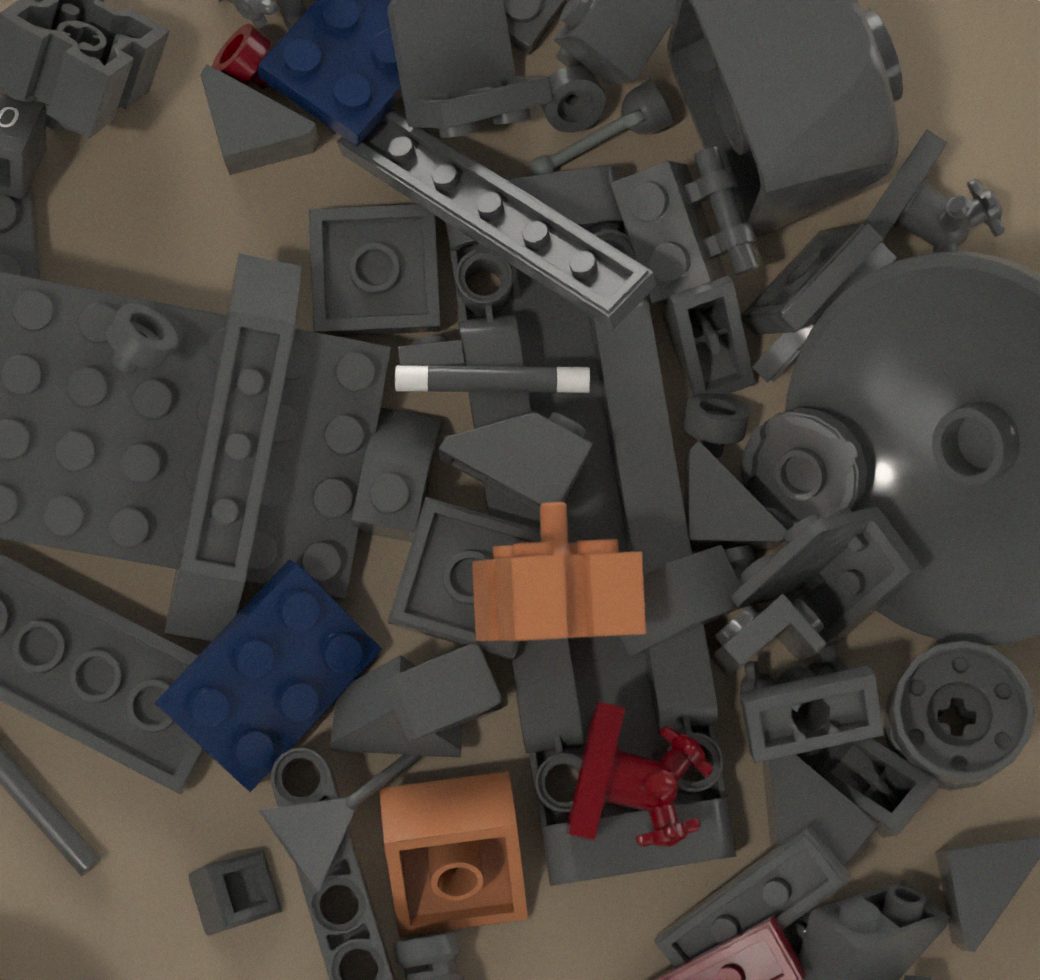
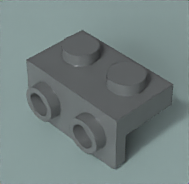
M782 594L760 613L750 604L720 630L714 637L722 647L712 654L710 658L728 676L746 663L776 636L798 662H802L818 653L827 645L818 634L824 626L817 615L802 600L797 598L791 603Z

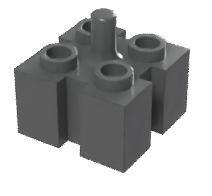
M104 0L16 1L0 12V88L8 96L18 101L33 102L39 99L46 103V126L53 130L67 129L80 133L90 139L114 120L117 108L128 109L150 91L170 32L169 30L129 7L119 12L103 3Z

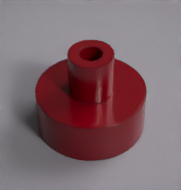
M246 24L239 28L222 46L214 59L212 67L243 84L250 79L261 89H264L269 84L258 77V64L268 54L271 41L253 25Z

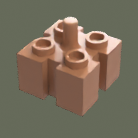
M564 502L542 503L540 505L541 542L493 546V560L472 561L476 641H519L646 634L642 552L619 553L618 540H590L568 543L567 508Z

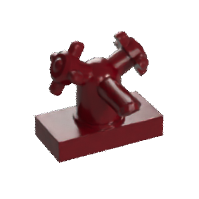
M598 702L593 710L565 835L589 841L595 840L602 808L606 805V802L649 812L654 831L635 836L637 844L641 847L649 845L671 847L678 844L680 840L686 839L689 833L699 830L701 826L699 817L679 823L673 803L679 791V779L691 766L695 767L706 778L713 772V767L705 759V752L699 743L686 734L677 733L670 726H665L658 733L672 748L660 761L620 751L617 742L625 708Z

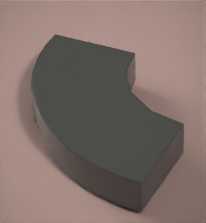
M881 242L798 332L783 333L752 368L767 383L778 379L795 365L800 350L811 329L834 300L859 279L881 267L894 263L897 257Z

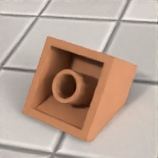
M509 771L387 787L379 790L384 847L399 937L528 920L518 829Z

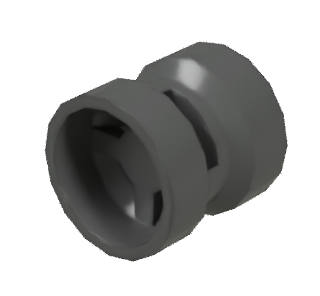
M457 931L393 943L396 963L404 968L406 980H465V977L457 972L455 958L460 953ZM428 964H432L433 969L428 970Z

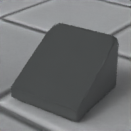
M263 849L203 867L189 874V882L203 929L208 936L282 912Z

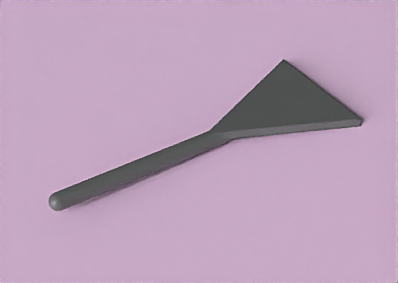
M402 755L346 798L259 810L315 894L320 890L355 809L422 756Z

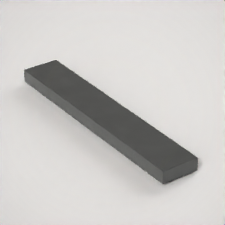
M392 108L358 147L344 137L337 141L343 156L612 330L657 286L653 271L424 128L408 127L407 118Z

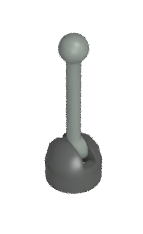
M649 79L633 88L625 96L621 106L622 116L550 157H536L530 166L532 175L554 173L556 167L626 128L639 135H650L673 124L674 121L670 110L652 80Z

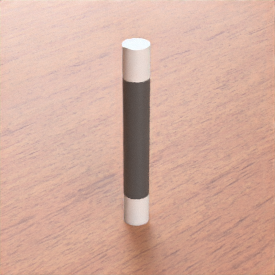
M396 366L395 391L589 393L590 388L589 367Z

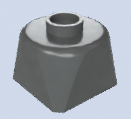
M857 0L676 1L667 43L672 71L704 149L718 146L725 169L732 168L738 187L733 190L744 223L751 222L756 238L835 203L879 181L892 170L897 158L899 144L894 102L902 98L903 80L892 39L876 12L871 9L863 11Z

